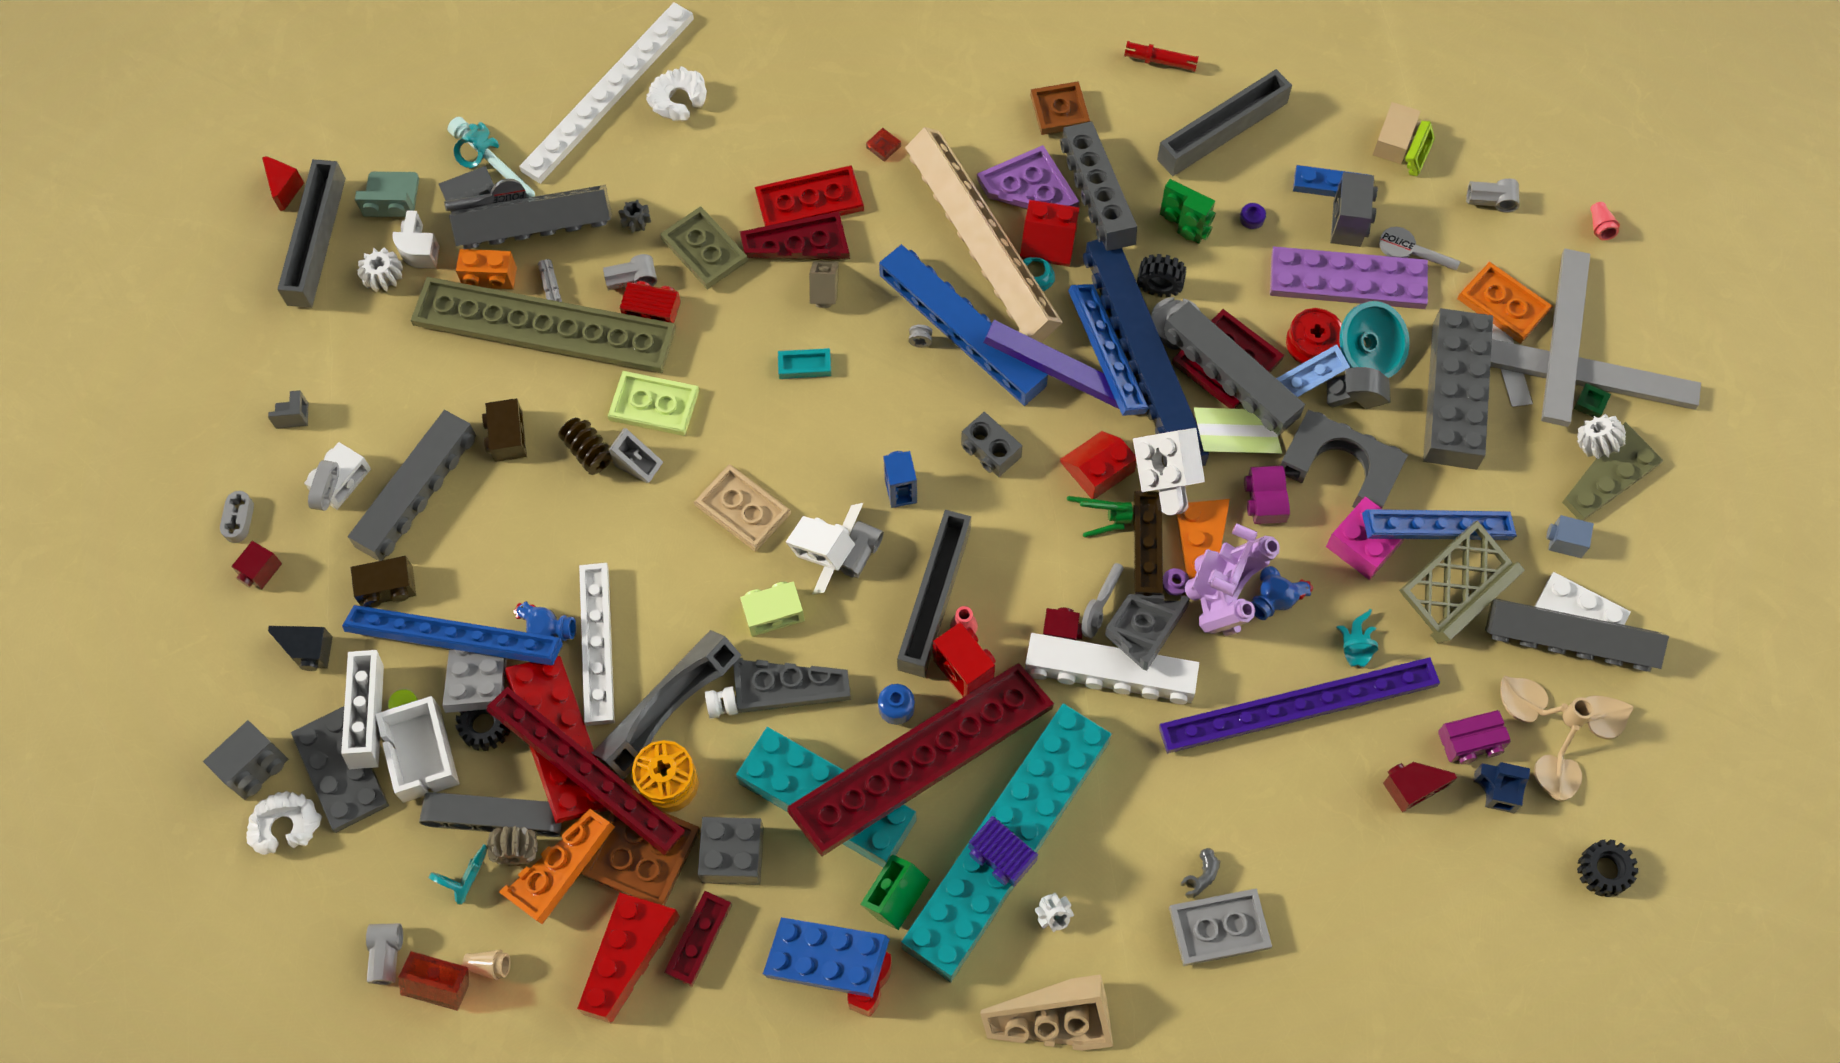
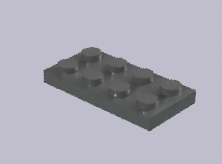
M344 706L291 732L330 826L335 833L389 806L373 768L349 770L341 754Z

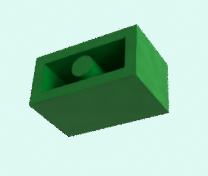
M892 854L860 905L880 922L899 930L930 879L913 863Z

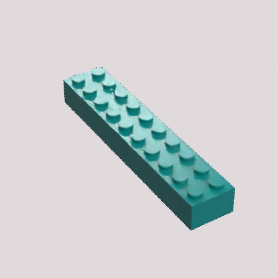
M1063 703L972 838L994 816L1037 853L1109 745L1112 733ZM969 842L901 941L902 950L949 982L953 981L1014 888L1009 883L1003 885L992 875L994 870L986 863L981 866L969 855L971 852L968 848Z

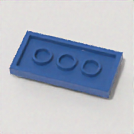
M781 917L763 975L770 979L873 997L890 939L884 934Z

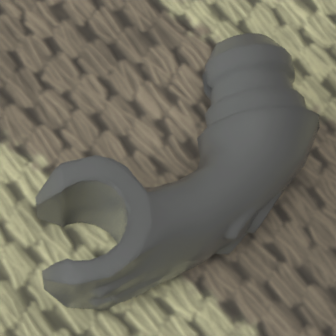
M1211 848L1203 849L1200 852V858L1203 861V874L1198 878L1189 875L1181 882V886L1189 884L1194 888V890L1188 891L1185 894L1187 898H1194L1199 895L1216 878L1220 868V860L1215 857V853Z

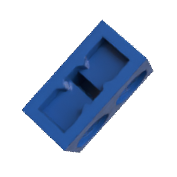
M894 451L889 455L883 456L884 478L891 508L917 503V478L910 451Z

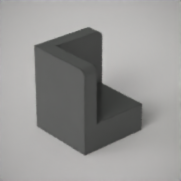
M301 390L290 391L289 402L276 403L275 411L268 412V418L276 429L308 426V401Z

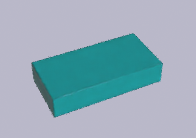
M830 348L778 351L779 379L831 376Z

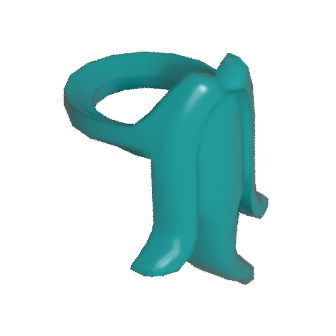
M479 122L478 125L470 124L471 131L458 140L454 146L453 151L456 161L466 168L478 166L482 162L486 149L490 146L499 147V143L495 138L488 139L490 131L482 122ZM464 143H473L474 147L478 150V157L475 161H467L462 157L460 149Z
M1369 609L1353 621L1351 634L1345 626L1340 625L1336 627L1343 634L1344 654L1351 667L1356 665L1365 667L1373 654L1378 651V643L1370 638V634L1377 628L1368 627L1364 635L1362 634V623L1371 615L1372 609Z
M483 844L474 858L469 860L468 867L460 882L434 872L430 873L428 878L454 890L455 902L458 905H462L487 853L486 845Z

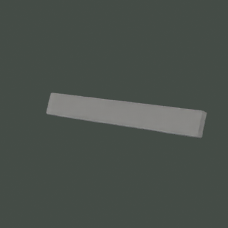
M1564 249L1561 257L1541 417L1543 422L1565 427L1569 426L1572 417L1590 262L1589 253Z
M1492 339L1490 367L1546 378L1550 351ZM1578 357L1575 385L1584 386L1587 383L1604 391L1694 410L1699 406L1701 382Z

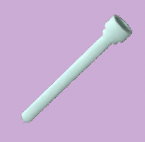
M462 117L454 118L447 128L448 132L456 139H461L466 133L471 131L469 123ZM467 142L471 147H473L478 152V150L474 147L473 143ZM486 149L483 156L485 160L506 179L519 181L525 188L526 198L535 197V192L494 153Z

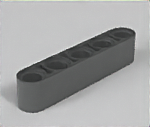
M435 792L424 794L419 820L421 825L428 827L492 832L496 828H503L505 826L525 827L528 830L534 831L536 836L547 837L560 836L562 822L555 823L548 801Z

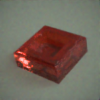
M884 128L866 142V148L884 162L901 147V141Z

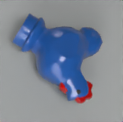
M1273 566L1263 568L1260 573V580L1262 581L1260 596H1254L1251 602L1255 608L1254 616L1260 620H1266L1268 617L1273 616L1275 610H1288L1292 608L1298 600H1302L1305 596H1311V591H1313L1311 582L1301 579L1299 582L1292 583L1281 577L1277 568Z
M527 601L523 604L518 603L514 609L516 619L526 621L527 633L559 637L562 641L574 639L576 621L574 617L563 615L557 620L551 610L544 607H536L533 604L529 605Z

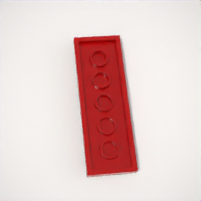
M557 656L553 666L528 662L506 667L504 673L509 688L593 755L594 749L561 656ZM530 746L556 824L581 818L590 809L596 813L609 811Z

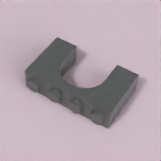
M1308 409L1280 466L1284 467L1285 476L1303 483L1313 461L1318 455L1328 450L1349 452L1360 461L1365 473L1364 483L1352 507L1355 508L1366 496L1380 508H1383L1408 454L1403 453L1395 446H1388L1377 441L1371 435L1361 434L1347 424L1337 423L1328 419L1320 412H1313Z

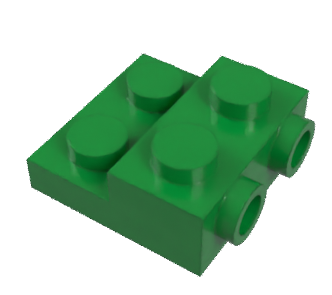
M1169 179L1164 188L1159 215L1170 222L1178 223L1177 233L1182 235L1183 238L1200 244L1202 239L1205 241L1208 239L1213 227L1210 225L1216 215V212L1213 211L1215 200Z

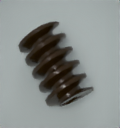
M575 417L568 420L561 427L558 437L564 441L566 447L570 449V452L576 456L578 462L582 464V467L590 475L600 473L612 462L609 445L603 442L601 435H597V430L591 427L589 420L581 421L580 418Z

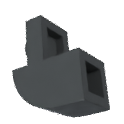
M1367 367L1345 369L1346 375L1326 381L1327 404L1332 408L1355 401L1365 409L1391 403L1389 378L1376 369Z

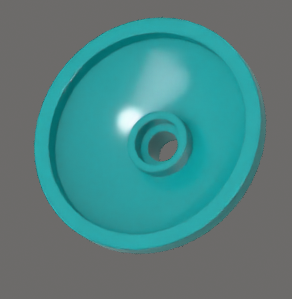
M1370 301L1357 305L1346 315L1340 330V348L1350 368H1373L1382 372L1387 378H1390L1405 364L1410 346L1409 333L1403 318L1393 307L1383 302Z

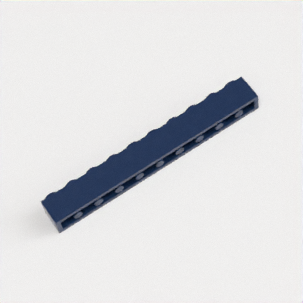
M1097 239L1087 242L1086 253L1083 254L1084 264L1086 268H1090L1092 271V282L1102 295L1100 297L1105 311L1108 310L1109 320L1114 331L1119 336L1120 345L1124 354L1126 353L1129 360L1128 363L1149 409L1146 413L1149 420H1153L1155 423V434L1196 428L1202 466H1206L1209 452H1204L1197 423L1123 249L1106 251L1103 241L1099 242Z

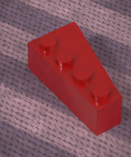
M621 892L619 893L577 1007L583 1015L612 1024L634 990L633 987L640 976L647 970L649 962L665 942L671 928L679 920L680 915L677 910Z

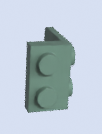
M373 171L369 173L366 191H356L355 201L363 217H406L407 211L415 210L419 176L416 172Z

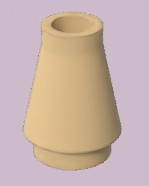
M502 950L474 954L467 953L463 958L462 967L465 972H472L499 980L500 977L505 978L509 973L510 956L508 953H503Z

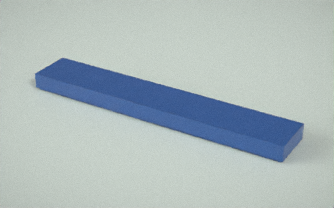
M1094 284L1071 285L1068 292L1122 416L1145 414L1149 409Z
M1366 509L1362 513L1368 539L1455 540L1475 521H1479L1494 540H1513L1517 537L1510 511ZM1475 531L1470 535V540H1481Z

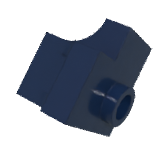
M1500 762L1498 766L1482 763L1475 770L1473 782L1479 784L1486 793L1485 807L1509 813H1515L1523 805V796L1529 780L1530 768Z

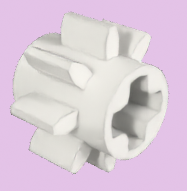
M1056 893L1042 897L1039 907L1035 908V912L1038 915L1037 920L1041 927L1044 929L1049 925L1053 932L1067 927L1070 917L1074 916L1070 908L1071 903L1066 896L1059 899Z

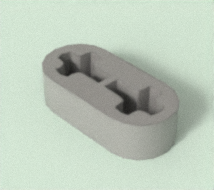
M322 460L319 463L308 495L309 508L322 511L328 509L339 477V465L337 462Z
M235 491L225 501L220 532L229 542H241L249 533L254 503L247 493ZM241 500H243L245 504L240 505L237 510L235 505L240 504ZM235 524H237L239 529H235L233 534H231L229 529H234Z

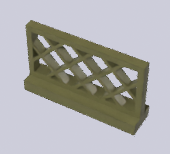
M1475 521L1399 591L1433 631L1431 634L1432 638L1437 643L1449 641L1520 576L1525 569L1519 562L1513 563L1479 521ZM1474 531L1481 538V548L1469 547L1470 535ZM1453 550L1463 551L1462 565L1451 564V552ZM1469 552L1481 553V567L1469 566ZM1488 554H1494L1502 563L1497 569L1487 568ZM1435 567L1444 568V583L1432 581V570ZM1451 569L1462 570V585L1450 584ZM1469 571L1480 572V584L1478 586H1469ZM1416 584L1425 585V600L1417 599L1410 591ZM1432 586L1444 587L1443 602L1432 601ZM1450 588L1462 589V601L1459 604L1450 603ZM1431 605L1443 607V619L1439 623L1431 616Z

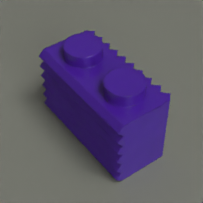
M994 816L976 833L968 845V848L971 850L969 855L981 866L986 863L994 870L992 875L1003 885L1009 883L1013 887L1031 869L1038 858V854L1032 848L1028 847L1027 844L1001 824Z

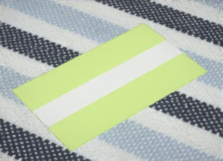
M1193 407L1204 452L1282 454L1278 435L1266 429L1261 420L1253 413H1249L1245 409Z

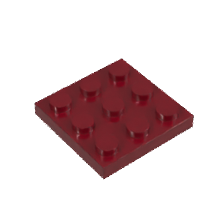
M1222 309L1211 320L1269 373L1283 360L1284 354L1226 310ZM1183 350L1173 358L1172 364L1229 409H1235L1241 403L1234 396L1227 394L1218 381L1208 377L1199 364L1189 360Z

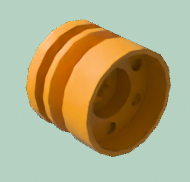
M666 740L652 742L641 749L634 759L632 767L633 781L639 793L660 811L666 813L679 811L689 805L696 796L699 786L697 770L687 750L678 743ZM666 768L668 775L662 777L660 770Z

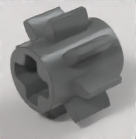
M638 200L629 203L625 202L624 210H619L622 228L628 227L631 233L640 230L644 231L646 223H651L648 205L642 206Z

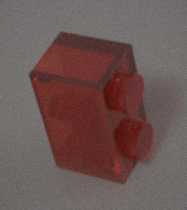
M410 951L398 977L400 995L456 1011L459 1010L469 987L468 967Z

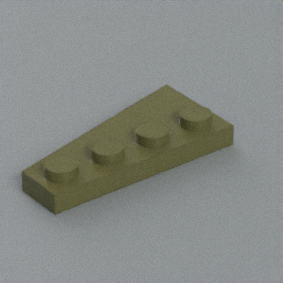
M1626 421L1623 424L1626 431L1625 445L1619 448V453L1612 452L1609 458L1606 455L1598 460L1596 458L1562 502L1578 520L1584 521L1663 462V459Z

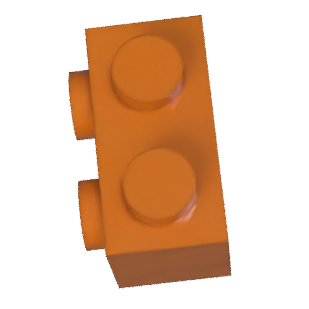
M459 250L456 273L461 283L493 289H514L517 266L511 251Z

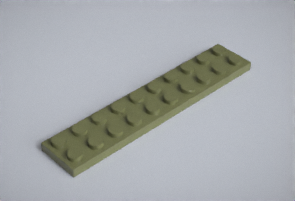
M432 277L426 278L411 318L413 326L658 373L663 372L676 330L675 323Z

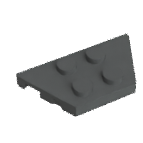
M1129 594L1107 625L1105 636L1138 666L1147 671L1188 608L1190 598L1188 596H1181L1180 601L1164 600V595L1144 596L1142 594Z

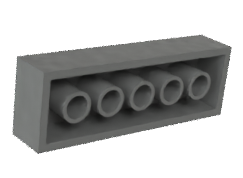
M605 184L458 209L453 211L449 217L456 246L463 245L464 249L479 247V244L485 241H489V245L504 243V240L508 237H514L515 241L528 239L532 233L540 232V236L555 234V231L561 228H565L566 232L580 230L584 224L591 223V227L604 226L611 219L612 212Z
M1440 308L1433 322L1423 462L1477 470L1486 455L1493 315Z

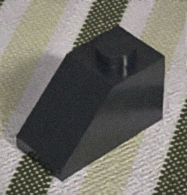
M268 627V632L302 670L316 671L318 668H328L333 637L325 627Z

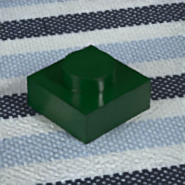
M1586 383L1573 409L1593 418L1594 416L1600 418L1611 394Z

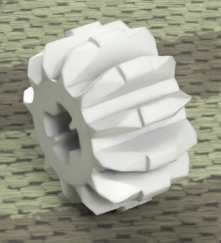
M373 248V253L370 255L364 253L365 260L358 261L359 269L357 270L364 286L367 288L372 287L375 292L380 288L387 292L390 285L397 287L396 280L402 279L401 271L403 270V265L398 260L397 255L393 251L388 252L385 248L380 252Z
M1606 414L1601 418L1594 416L1593 420L1584 421V426L1578 428L1577 441L1587 457L1595 456L1598 460L1606 455L1609 458L1612 452L1619 453V448L1625 445L1626 431L1616 416L1608 417Z

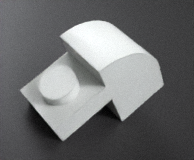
M407 211L405 221L401 222V232H393V241L401 258L408 265L416 268L436 269L439 244L434 233H422L423 223L418 212Z

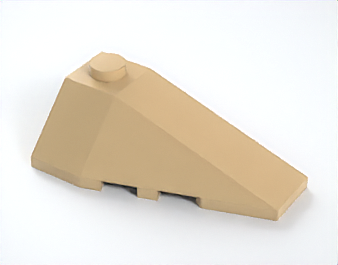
M1101 974L1069 979L982 1009L980 1013L987 1039L1024 1043L1027 1040L1044 1042V1046L1054 1047L1055 1043L1073 1045L1074 1050L1082 1051L1113 1047L1108 1003Z

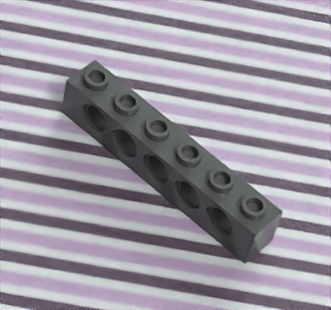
M1093 122L1064 127L1063 138L1060 139L1061 150L1063 154H1067L1069 170L1074 171L1076 187L1082 190V202L1084 206L1088 205L1090 221L1092 224H1096L1098 241H1103L1106 251L1136 245V222Z

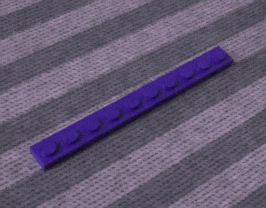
M1429 657L1161 723L1159 730L1168 754L1438 687L1440 681Z

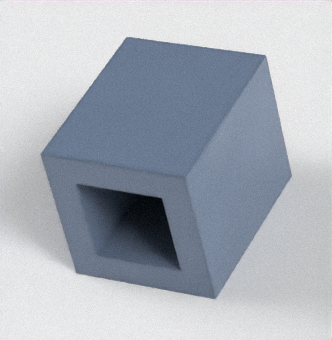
M1560 515L1554 524L1551 523L1547 531L1546 539L1550 540L1549 551L1582 558L1590 548L1594 523Z

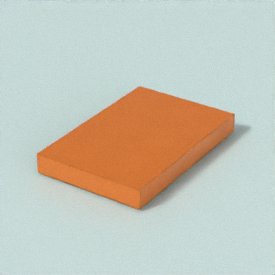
M1490 261L1457 298L1476 313L1493 315V324L1520 344L1553 308V305Z

